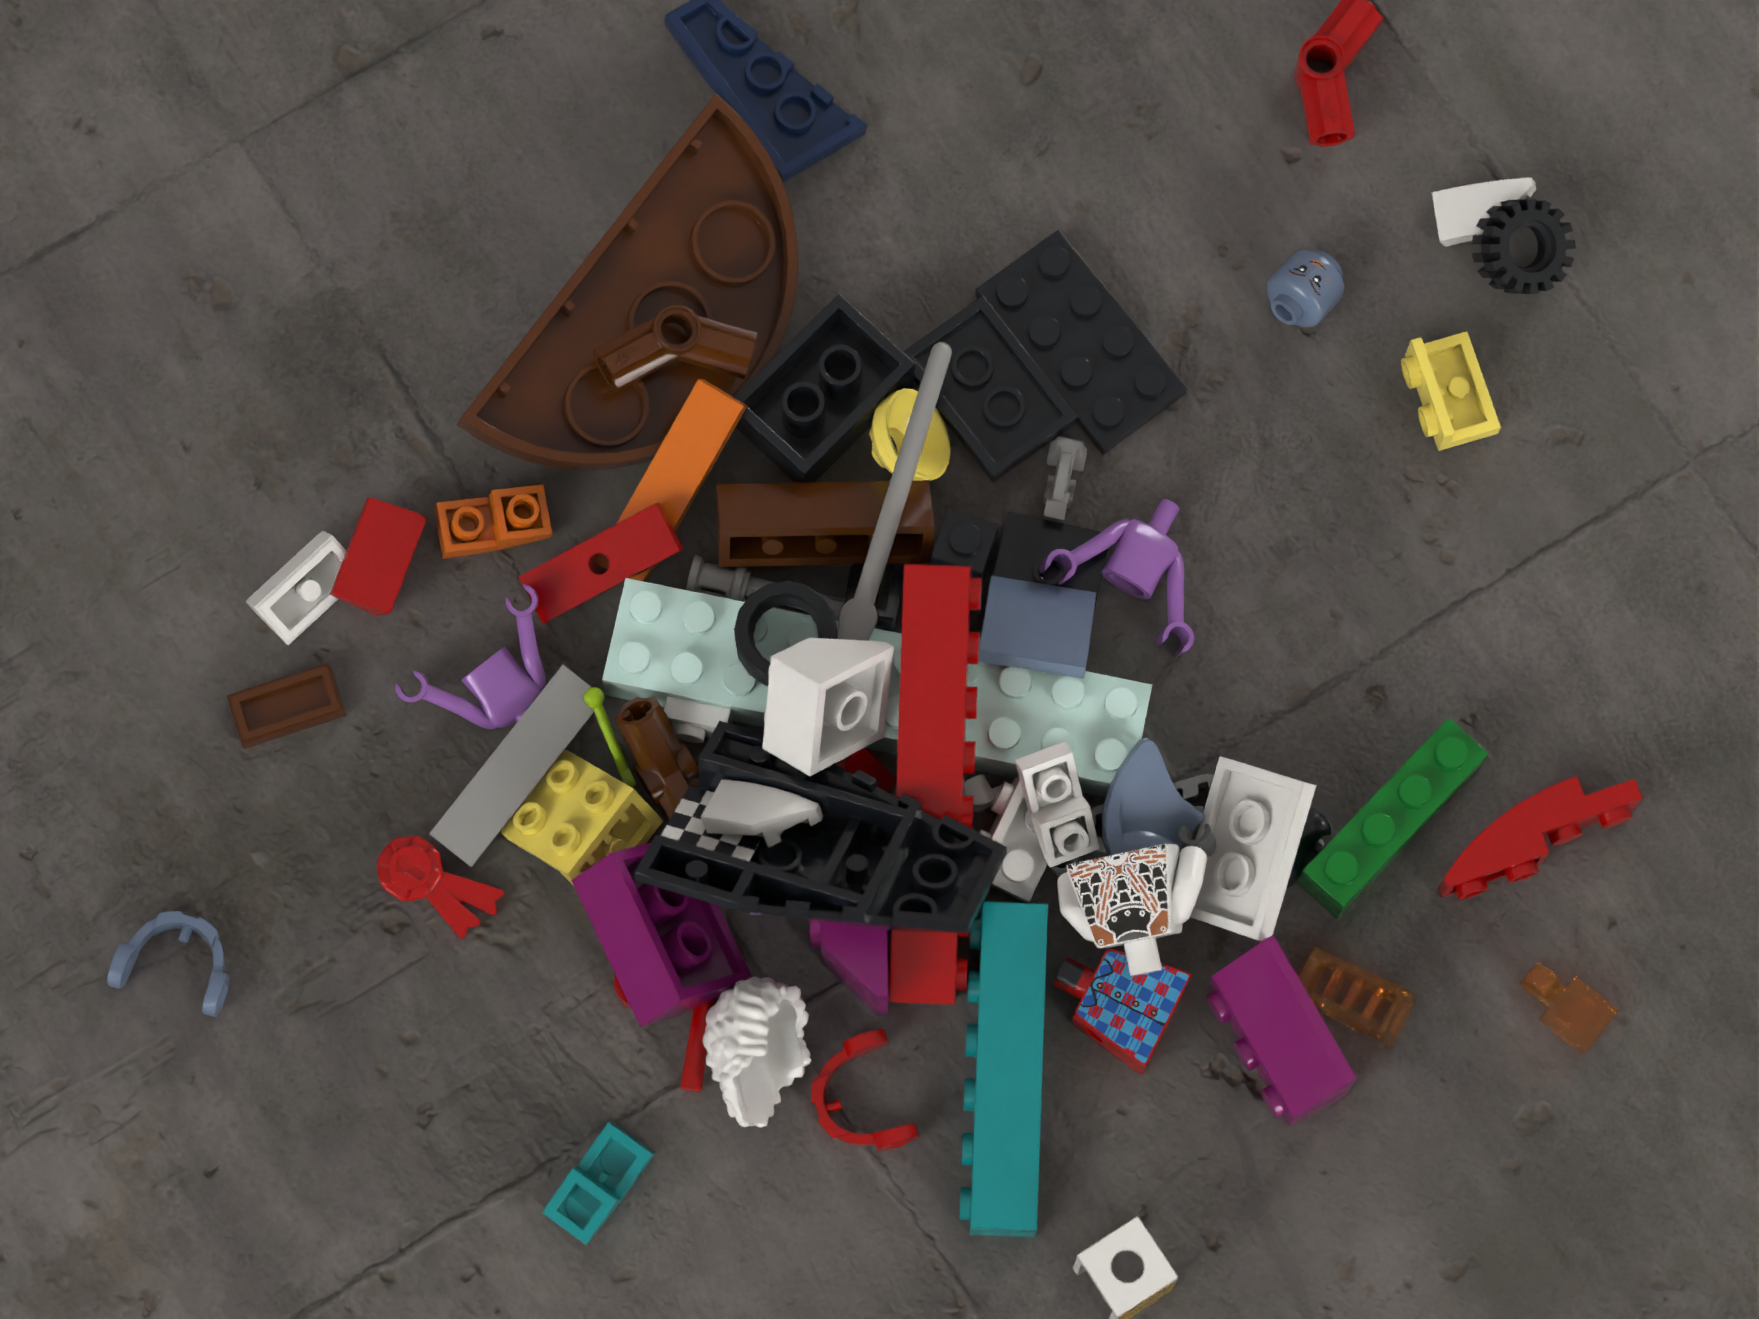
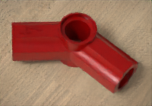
M1341 0L1316 34L1306 40L1299 50L1294 70V79L1301 93L1309 145H1318L1321 148L1337 146L1354 138L1355 131L1344 72L1383 22V16L1378 13L1375 6L1368 0ZM1315 59L1323 60L1331 66L1332 70L1326 73H1317L1307 63Z

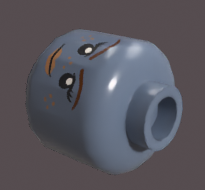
M1299 250L1293 252L1267 282V295L1273 314L1281 322L1288 325L1304 328L1317 326L1344 296L1343 272L1337 261L1323 251Z

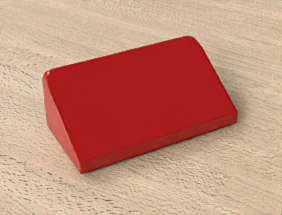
M368 497L330 595L374 616L391 613L424 528L426 517L417 512Z

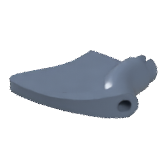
M1149 738L1140 739L1120 765L1109 787L1101 822L1102 838L1107 856L1162 844H1178L1180 850L1183 845L1179 838V828L1183 825H1188L1191 833H1193L1205 816L1176 790L1157 745Z

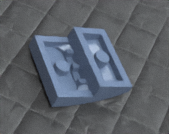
M991 576L979 646V662L1084 678L1097 592Z

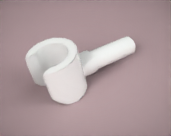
M980 774L964 782V795L974 796V812H982L991 807L1001 785L991 788L985 775Z

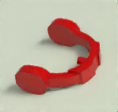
M884 1029L868 1031L844 1041V1049L823 1066L818 1077L813 1079L811 1088L812 1104L816 1106L819 1116L817 1120L827 1134L834 1140L839 1139L856 1146L876 1145L878 1151L895 1149L919 1139L920 1135L916 1124H906L872 1134L850 1133L840 1128L829 1114L843 1109L840 1099L826 1103V1093L833 1074L842 1065L889 1043Z

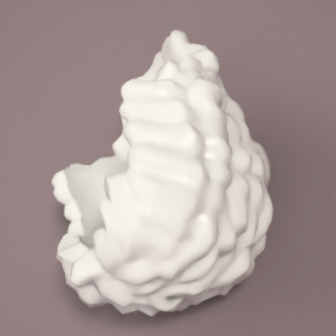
M754 976L747 980L736 982L734 989H727L720 994L717 1003L710 1008L706 1015L707 1025L703 1036V1045L708 1053L706 1064L712 1068V1079L720 1082V1090L723 1092V1100L727 1104L729 1116L735 1117L739 1125L743 1127L755 1125L761 1128L767 1126L769 1117H772L774 1114V1104L781 1102L779 1090L782 1087L790 1086L794 1078H802L805 1073L804 1067L811 1063V1054L806 1047V1042L803 1040L804 1031L802 1028L807 1024L809 1014L804 1010L805 1002L800 997L801 990L797 986L789 987L785 983L776 982L770 977L758 978Z

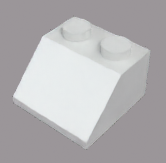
M807 638L771 656L768 670L769 683L764 714L765 725L762 748L808 776H812L882 739L885 730L894 646L885 641Z

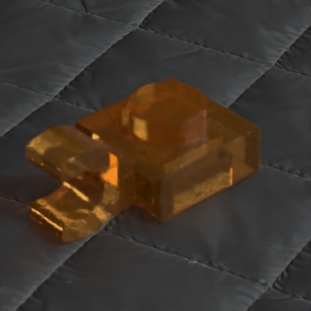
M1539 962L1535 967H1532L1519 983L1525 990L1549 1007L1540 1018V1021L1581 1055L1588 1050L1618 1012L1614 1006L1577 976L1565 988L1556 975Z

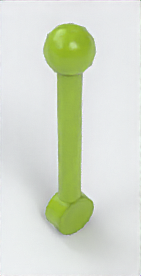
M591 687L584 693V703L588 707L593 708L623 783L633 788L637 786L603 706L604 693L597 687Z

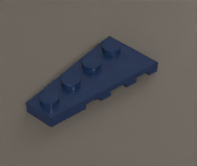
M690 0L665 15L664 25L714 94L716 93L731 106L754 131L770 155L782 182L789 180L866 133L867 125L855 114L852 116L848 115L833 102L834 97L819 84L814 86L794 69L795 64L780 51L775 53L757 37L758 32L720 0Z

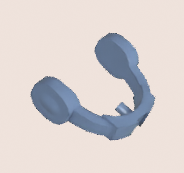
M182 911L162 912L158 914L157 918L142 926L128 944L121 943L118 946L110 965L107 983L108 986L123 989L136 963L140 950L153 935L156 936L167 930L182 929L178 940L183 943H188L192 932L200 935L209 944L213 952V969L205 993L202 1012L212 1017L219 1015L227 996L230 976L224 973L225 957L219 941L218 931L209 922L201 917L194 918L184 915Z

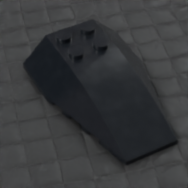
M719 721L699 756L700 789L715 792L721 780L743 781L769 786L818 803L823 813V818L813 826H810L809 823L800 822L784 830L780 836L781 842L768 848L764 838H762L750 861L656 834L634 872L635 881L736 911L810 919L872 929L907 932L968 933L1006 856L1007 847L947 815L938 819L922 810V802L906 794L898 798L877 787L876 778L860 770L852 774L835 763L812 776H808L762 748L764 733Z

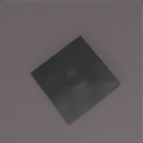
M1008 511L993 576L1097 592V601L1102 579V569L1105 566L1108 549L1078 565L1075 574L1065 583L1058 585L1059 580L1064 574L1063 566L1057 561H1052L1047 570L1041 574L1038 569L1040 562L1056 549L1072 551L1101 532Z

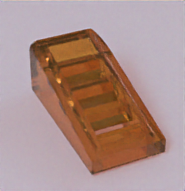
M1315 946L1298 977L1318 1011L1391 1048L1395 1044L1415 1005V998L1411 991ZM1328 967L1334 972L1323 994L1320 996L1313 993L1325 968ZM1347 977L1353 983L1342 1004L1339 1005L1334 1000ZM1368 988L1373 993L1362 1015L1354 1012L1365 989ZM1387 998L1392 1001V1004L1382 1023L1379 1024L1375 1022V1019Z

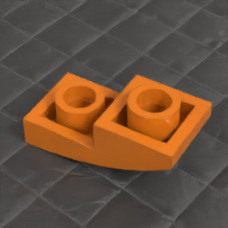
M543 484L492 490L488 497L437 502L433 509L442 559L503 550L537 542L552 536Z

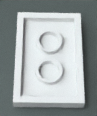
M1219 757L1203 811L1205 816L1200 822L1196 839L1202 837L1205 832V824H1209L1216 840V849L1207 858L1203 884L1190 916L1191 918L1259 941H1263L1273 935L1316 785L1233 759Z

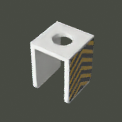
M1138 1216L1079 1253L1073 1266L1077 1276L1087 1271L1112 1309L1109 1319H1129L1171 1292L1178 1279V1276ZM1122 1251H1132L1140 1256L1144 1264V1272L1137 1281L1124 1283L1115 1278L1111 1270V1262L1116 1254Z

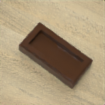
M329 662L227 695L244 749L346 716Z

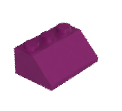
M651 843L612 852L571 880L640 1027L679 1016L719 997L727 989H734L736 982L752 977L718 905L635 881L634 872Z
M1274 935L1266 938L1212 976L1208 985L1212 993L1206 995L1208 1004L1221 1024L1227 1021L1231 1024L1239 1040L1233 1043L1236 1053L1248 1071L1255 1068L1266 1085L1261 1090V1095L1276 1119L1284 1116L1290 1127L1347 1095L1357 1077Z

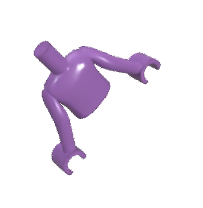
M1161 499L1148 524L1136 519L1116 521L1072 551L1056 549L1040 562L1038 569L1041 574L1047 570L1052 561H1057L1063 566L1064 574L1058 582V585H1061L1075 574L1078 565L1115 544L1113 553L1102 569V576L1117 588L1141 600L1151 598L1160 579L1167 571L1168 625L1157 634L1155 639L1156 645L1160 646L1168 638L1169 633L1175 634L1180 640V647L1175 653V657L1182 655L1193 645L1194 633L1184 623V561L1176 543L1166 535L1180 510L1179 506L1168 499Z
M522 584L532 597L531 606L524 611L516 609L512 601L506 597L508 610L516 615L521 655L526 670L517 663L506 646H504L461 680L476 698L481 709L464 698L430 685L426 675L417 670L412 671L421 682L422 688L420 693L416 696H409L405 693L403 687L396 683L395 688L398 697L406 702L426 700L489 730L505 728L515 722L517 723L547 685L532 620V613L537 609L539 603L536 590L531 586Z

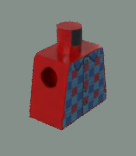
M1108 948L1096 971L1066 957L1053 986L1080 999L1071 1023L1135 1072L1143 1075L1192 975L1183 970L1161 964L1162 970L1130 976L1126 953Z

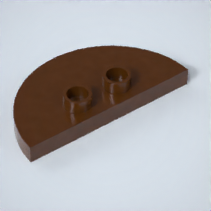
M716 93L460 418L457 426L479 441L505 454L540 465L573 470H604L638 465L653 460L698 379H704L730 396L735 397L775 357L792 314L797 288L798 248L792 209L782 179L770 155L754 131ZM671 305H684L693 310L698 316L757 333L754 352L744 379L678 361L669 363L615 392L601 374L593 351L651 320L661 310ZM667 323L661 326L662 335L669 343L679 345L687 341L686 333L681 326L675 323Z

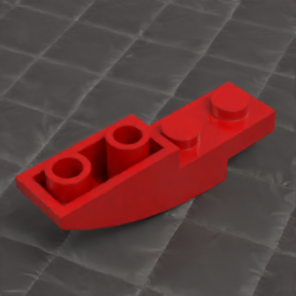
M1575 776L1523 800L1498 817L1460 854L1438 887L1441 898L1456 893L1458 900H1465L1489 890L1487 882L1507 876L1509 883H1515L1532 877L1540 872L1537 865L1542 864L1549 854L1545 840L1549 839L1552 846H1557L1582 835L1580 828L1600 822L1602 829H1607L1632 819L1630 811L1635 810L1643 799L1636 780L1632 779L1584 795L1578 777Z

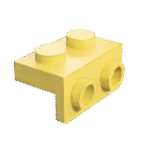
M1466 331L1425 344L1421 337L1410 340L1405 354L1406 358L1401 359L1402 372L1409 389L1417 388L1423 405L1418 407L1420 425L1426 437H1434L1438 451L1498 434L1501 426L1468 332Z

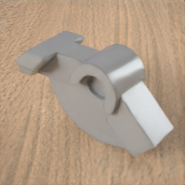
M1058 436L1055 441L1050 443L1046 463L1047 465L1055 466L1056 472L1055 476L1048 475L1043 498V505H1045L1043 516L1064 520L1066 510H1071L1076 480H1071L1072 470L1082 472L1087 456V448L1084 446L1083 441Z

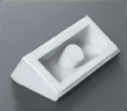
M325 531L320 532L246 600V603L285 644L289 645L338 600V598L331 596L330 593L346 550L333 535Z

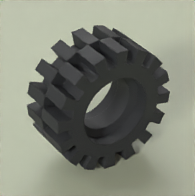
M1517 199L1501 202L1502 206H1492L1486 212L1490 218H1480L1476 227L1484 230L1483 234L1473 235L1472 244L1481 245V252L1472 253L1474 262H1483L1484 267L1478 270L1482 278H1492L1489 283L1490 286L1495 289H1504L1505 293L1537 294L1538 291H1548L1554 288L1552 282H1561L1566 276L1561 267H1571L1574 260L1572 257L1565 256L1566 249H1576L1575 240H1566L1565 234L1573 231L1570 222L1559 221L1565 215L1559 208L1550 209L1552 203L1544 200ZM1521 226L1530 228L1535 233L1538 242L1536 258L1526 267L1517 265L1512 260L1509 252L1511 235Z

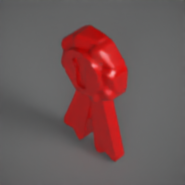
M410 835L391 840L376 861L379 884L385 892L401 902H411L426 898L460 939L466 936L468 928L477 927L481 924L479 918L465 908L462 903L464 902L489 915H496L495 902L502 898L505 893L502 889L444 872L439 851L434 845L420 836Z

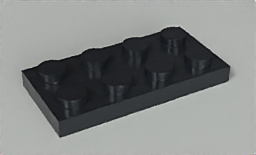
M1059 229L975 289L976 298L979 299L981 296L986 298L1078 416L1077 424L1102 455L1186 395V386Z

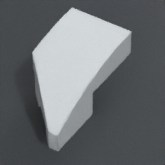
M1532 178L1506 179L1432 192L1439 241L1446 247L1472 241L1473 235H1482L1484 230L1476 227L1480 218H1490L1486 211L1492 206H1502L1501 202L1506 200L1531 197L1536 190L1535 181Z
M721 780L701 815L707 833L753 836L762 833L768 848L781 842L780 836L784 830L800 822L809 823L810 826H813L823 818L819 804L809 799L777 788L734 780Z

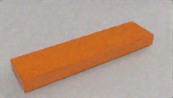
M698 379L617 523L660 502L676 532L747 405L706 380ZM599 554L597 564L608 570V558L604 554ZM657 565L631 579L648 582Z

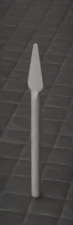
M938 342L931 349L854 598L846 602L840 611L837 639L868 641L877 624L878 614L874 602L952 355L951 347L945 342Z

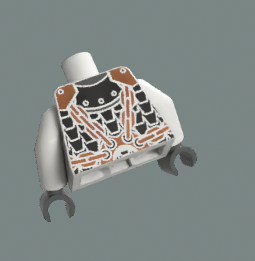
M1205 824L1204 834L1196 840H1192V833L1188 825L1181 826L1178 831L1183 845L1181 852L1178 844H1162L1087 861L1083 856L1073 859L1071 864L1066 865L1067 867H1064L1063 863L1051 867L1058 877L1057 887L1061 914L1085 940L1094 942L1097 948H1111L1124 945L1130 976L1162 970L1156 938L1181 933L1182 924L1192 914L1203 884L1207 858L1216 849V840L1210 825Z

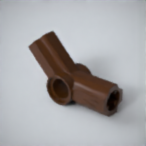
M671 305L665 307L651 320L595 349L593 354L601 374L615 392L669 363L678 361L744 379L754 352L757 333L698 316L693 310L684 305ZM667 323H675L681 326L686 333L687 341L679 345L669 343L662 335L661 326Z
M654 696L648 698L636 697L621 706V711L614 720L636 761L633 764V768L652 802L656 806L660 804L670 820L688 787H700L699 768L680 738L677 739L668 717Z

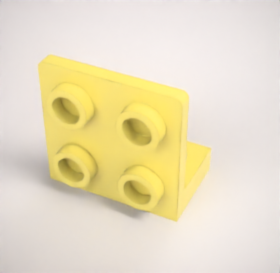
M564 750L501 829V834L507 840L557 869L573 885L571 880L610 853L646 844L663 820L635 789L572 752Z

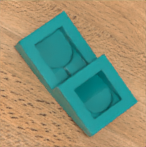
M608 1122L579 1165L572 1168L542 1213L585 1245L589 1244L632 1188L656 1152L615 1122Z

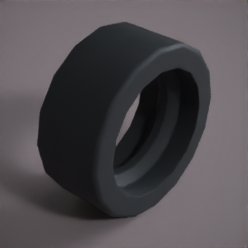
M791 581L766 584L750 594L738 610L734 627L738 658L748 674L765 686H768L769 683L768 670L770 661L762 657L755 646L754 640L756 623L763 613L776 606L791 605L799 607L810 614L816 623L818 638L837 639V627L833 610L825 598L808 585Z

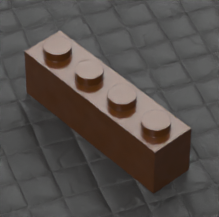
M929 480L912 481L887 564L930 563L933 548L934 518ZM890 481L717 484L715 523L719 567L864 564Z

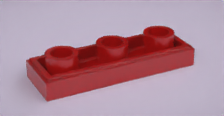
M659 502L520 575L519 579L522 584L531 586L536 590L539 597L536 612L542 624H545L625 582V578L631 579L683 551L684 548ZM599 554H604L609 560V568L606 572H602L597 566ZM526 591V593H527L529 599H530L531 602H532V597H531V595Z

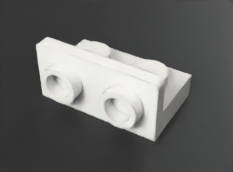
M1017 777L1012 784L1006 781L1003 782L990 808L991 811L997 813L989 833L982 829L979 833L1007 847L1006 856L991 886L1024 903H1028L1047 863L1030 817L1020 779Z

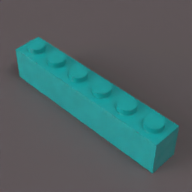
M983 902L981 917H975L970 928L969 949L980 950L979 971L969 970L967 1003H978L977 1024H967L965 1050V1057H976L975 1078H965L963 1102V1111H974L973 1133H962L961 1165L972 1166L971 1187H960L959 1220H970L969 1235L1035 1238L1037 1232L1048 904Z

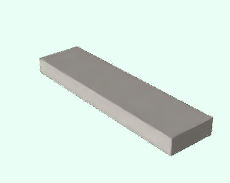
M562 665L429 834L472 867L593 714V708L588 707L583 699L585 691L591 688V686L566 666Z

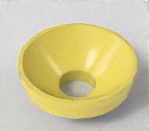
M904 388L891 393L877 405L873 415L872 426L869 432L872 440L871 453L879 466L883 469L886 468L892 474L918 391L914 389ZM936 407L913 481L929 480L930 482L945 473L949 465L950 440L948 431ZM891 437H892L893 440L895 441V444H896V446H897V451H896V449H895V447H894V444H893V442H892Z

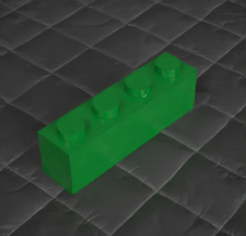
M1448 718L1303 869L1297 884L1337 920L1478 772L1489 753L1453 720Z

